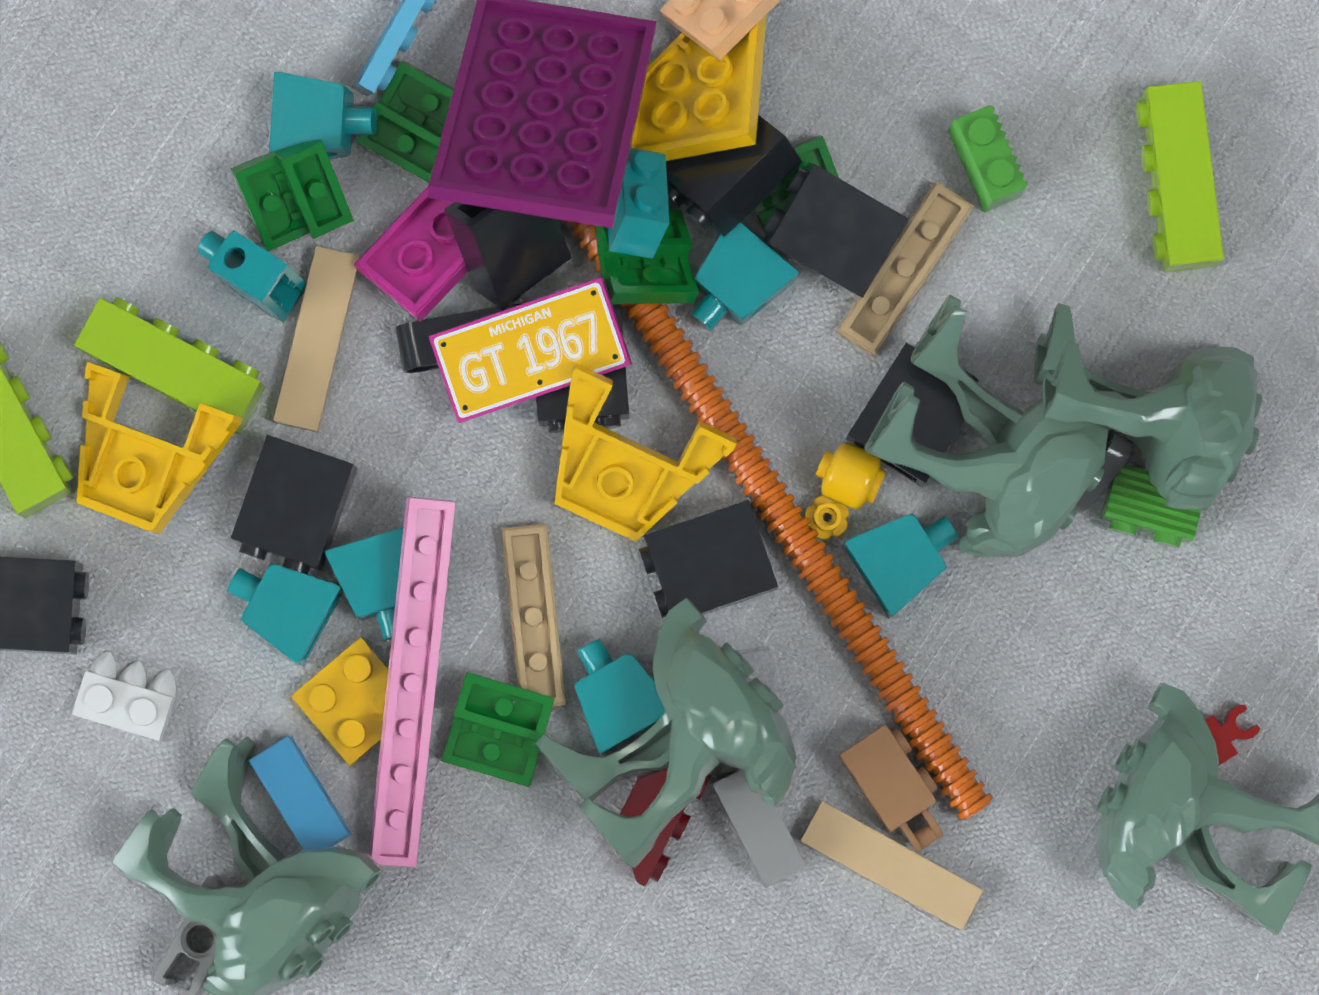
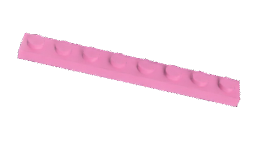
M407 496L369 845V855L379 865L416 867L456 503L453 500Z

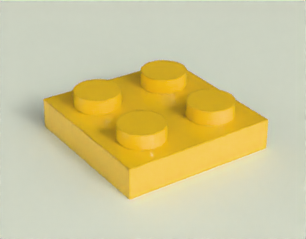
M360 637L291 695L293 700L349 766L356 763L381 741L388 668L366 641Z

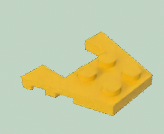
M87 362L85 379L89 380L88 401H83L82 418L87 419L85 445H80L76 503L147 531L161 534L238 429L243 418L200 403L184 447H180L116 423L114 419L130 377Z
M575 363L572 368L554 504L637 542L678 503L677 500L695 483L698 484L710 473L709 469L723 456L727 457L734 450L737 440L735 437L699 421L682 455L676 461L598 425L594 421L613 387V380Z

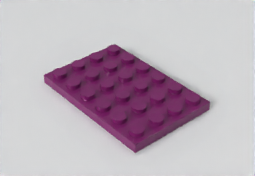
M477 0L429 181L428 198L613 228L657 21L529 0Z

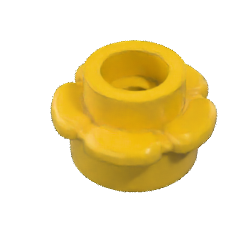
M821 495L813 500L812 506L807 507L804 518L807 517L811 521L808 525L811 531L816 529L819 533L816 538L828 540L831 536L840 537L845 533L848 528V521L846 519L849 516V510L847 506ZM829 513L832 516L831 521H824L823 515Z

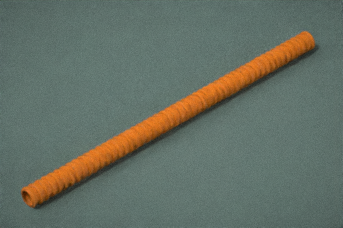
M564 220L566 226L572 225L574 229L571 234L573 237L581 239L579 246L581 249L589 251L587 258L589 261L595 260L597 263L595 270L601 273L595 225ZM618 304L621 308L626 307L628 310L626 317L629 320L634 319L636 322L633 326L637 332L642 331L644 334L641 337L643 343L649 342L652 346L649 352L651 355L657 354L659 357L657 364L660 367L665 366L667 369L664 373L668 379L673 378L675 381L672 385L675 390L680 389L683 393L680 396L682 402L688 401L691 405L688 411L690 414L696 413L698 416L696 423L698 424L701 421L736 438V447L727 457L723 456L721 461L727 460L730 464L727 470L729 473L735 472L737 475L735 482L737 485L743 484L745 487L743 494L745 497L751 496L753 499L750 503L752 508L758 507L761 511L758 515L760 520H767L769 525L766 529L768 532L774 531L777 536L774 541L776 544L782 543L784 546L782 553L784 556L790 555L792 558L790 562L791 567H798L800 570L798 574L799 579H806L808 585L805 588L808 592L813 590L816 595L813 600L816 604L821 602L824 607L821 612L824 616L829 614L831 617L830 626L832 628L837 626L839 629L838 638L840 640L845 638L848 643L845 646L846 650L854 652L856 655L853 658L856 664L860 662L864 667L861 670L864 676L868 674L872 679L869 685L872 688L875 686L880 692L877 694V697L880 700L882 698L885 699L887 702L885 709L887 712L893 711L895 714L893 721L895 724L901 723L903 726L901 733L903 736L908 734L911 738V741H909L911 748L916 746L919 750L916 756L919 760L924 758L927 763L924 768L927 772L932 770L935 775L933 777L935 784L940 782L942 785L941 794L943 796L948 794L951 799L948 803L951 808L956 806L958 809L957 818L959 820H966L988 806L993 796L991 793L985 794L982 789L985 787L983 781L977 782L974 777L977 775L975 769L969 770L966 764L969 763L968 758H961L958 752L961 751L960 746H953L950 740L953 739L952 734L944 732L942 729L945 727L944 722L936 720L934 717L937 715L936 710H930L926 705L929 703L928 698H922L918 693L921 691V687L919 685L914 686L910 681L913 679V675L911 673L906 674L902 669L905 667V663L897 661L895 658L898 654L897 651L889 649L887 646L890 642L887 637L882 638L879 634L882 630L879 625L874 626L871 622L874 618L872 613L866 614L863 610L866 606L864 601H857L855 596L858 595L856 589L850 590L847 585L850 583L848 577L842 578L840 575L842 568L840 565L834 566L832 563L834 556L832 553L826 554L824 551L826 547L825 542L821 541L819 543L816 539V536L819 534L817 530H810L808 525L811 521L807 517L803 519L800 514L803 509L801 506L795 507L792 502L795 497L793 494L787 495L785 492L787 485L785 482L779 483L777 480L779 476L778 471H771L769 468L771 464L770 459H763L761 454L764 450L761 446L756 447L753 442L756 438L753 434L748 435L745 430L748 426L744 422L740 424L738 421L740 417L738 411L732 412L730 409L732 405L731 400H724L722 397L724 393L723 388H716L714 383L717 379L714 375L709 376L707 374L709 367L707 364L699 362L701 355L699 352L693 353L691 350L693 346L691 340L685 341L683 338L685 335L684 329H677L675 326L678 322L676 317H669L668 312L670 308L668 305Z

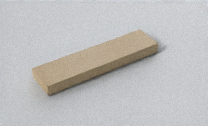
M936 181L891 248L864 297L859 296L836 333L875 357L974 205Z
M316 246L273 419L274 423L319 433L358 271L353 264L360 256Z
M547 524L502 528L518 687L555 698L553 707L567 706Z
M823 801L819 804L800 839V842L960 931L963 930L984 891Z

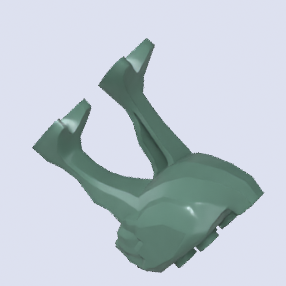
M949 295L913 350L911 362L944 381L956 395L964 420L985 436L989 447L974 452L950 454L935 451L916 443L913 436V427L920 399L914 397V387L903 382L893 395L864 447L865 452L885 461L927 473L952 491H975L985 496L983 512L974 514L967 522L968 531L960 540L959 551L978 557L1022 556L1052 539L1059 529L1065 530L1074 520L1078 511L1076 504L1084 492L1093 491L1099 484L1104 474L1102 466L1105 463L1106 443L1110 427L1086 421L1066 423L1044 418L1043 399L1036 401L1027 409L1021 411L980 386L958 363L957 348L967 311L960 308V299ZM1094 390L1099 394L1125 398L1116 391Z
M1061 303L1057 304L1047 334L1041 333L1038 338L1034 362V382L1043 385L1044 418L1066 423L1091 422L1108 426L1127 435L1146 455V467L1150 476V482L1157 488L1159 494L1166 499V506L1181 510H1208L1225 483L1233 482L1238 473L1244 454L1250 455L1258 441L1259 429L1254 427V419L1260 410L1262 395L1257 393L1258 374L1254 368V357L1235 347H1212L1190 354L1170 372L1164 385L1153 392L1117 385L1096 376L1083 366L1079 344L1075 343L1070 306ZM1094 390L1116 391L1125 398L1099 394Z
M688 598L668 611L657 637L652 667L656 691L665 712L650 729L625 748L603 758L579 753L544 734L535 743L559 773L585 800L580 805L584 814L619 856L633 868L650 852L658 835L670 820L700 794L705 777L719 763L745 770V781L751 791L760 793L763 802L774 807L788 791L793 772L797 768L795 764L796 752L787 722L778 712L784 706L783 703L757 677L751 680L749 676L755 670L738 650L735 651L728 642L721 647L711 638L699 633V630L706 624L707 620ZM668 768L666 781L659 794L640 816L629 817L621 815L593 801L621 777L639 771L665 770Z
M1160 683L1148 706L1150 711L1158 715V720L1141 737L1134 741L1132 746L1126 744L1123 747L1115 764V769L1120 771L1114 788L1107 786L1097 806V811L1102 813L1098 822V861L1104 877L1116 895L1135 910L1144 903L1145 893L1154 888L1156 881L1155 865L1168 857L1182 866L1192 883L1223 895L1254 922L1274 935L1279 934L1309 876L1312 865L1303 860L1298 861L1294 865L1287 862L1264 886L1252 887L1237 877L1221 861L1213 844L1208 826L1220 825L1242 834L1267 828L1286 829L1319 846V793L1310 802L1298 808L1261 800L1218 779L1219 758L1216 743L1202 713L1183 690Z
M244 738L237 746L229 739H224L207 761L191 792L193 797L223 823L229 835L234 863L248 879V884L221 888L201 887L185 880L169 868L167 853L182 818V815L175 808L168 810L161 818L153 810L148 811L112 861V865L128 877L164 896L185 920L204 923L217 934L214 964L208 968L209 976L203 983V992L208 995H270L302 977L308 978L312 976L324 963L325 957L322 954L331 942L337 943L352 928L353 922L350 918L359 908L360 892L369 891L384 872L371 855L342 847L309 848L284 856L267 840L241 805L242 784L250 765L248 760L253 757L257 745L250 738Z

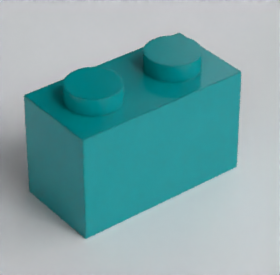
M630 148L614 227L608 228L609 251L653 259L670 224L666 155Z

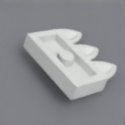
M107 651L93 662L89 671L84 673L72 715L162 741L176 696V683L171 670L167 669L157 675L149 688L146 689V673L141 661L137 660L126 667L119 679L116 680V663L112 653Z

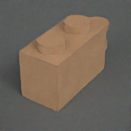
M885 724L839 754L838 758L887 832H892L899 827L912 848L918 853L944 836L927 809L937 802L932 793L938 788L923 766L916 770L906 754L912 751V748L898 728L890 731ZM920 813L927 824L912 833L906 822Z

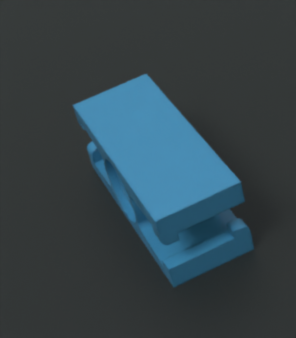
M286 736L248 760L303 850L333 847L352 835L293 737Z

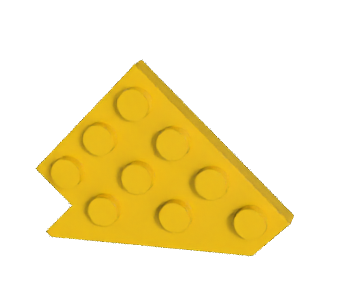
M767 15L720 61L685 34L681 33L648 66L631 148L665 154L666 161L756 145Z

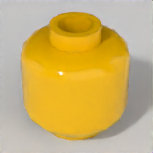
M844 442L837 447L835 453L825 451L815 476L823 479L821 484L823 496L857 510L862 508L866 502L871 505L873 504L887 471L880 469V458L865 452L863 448Z

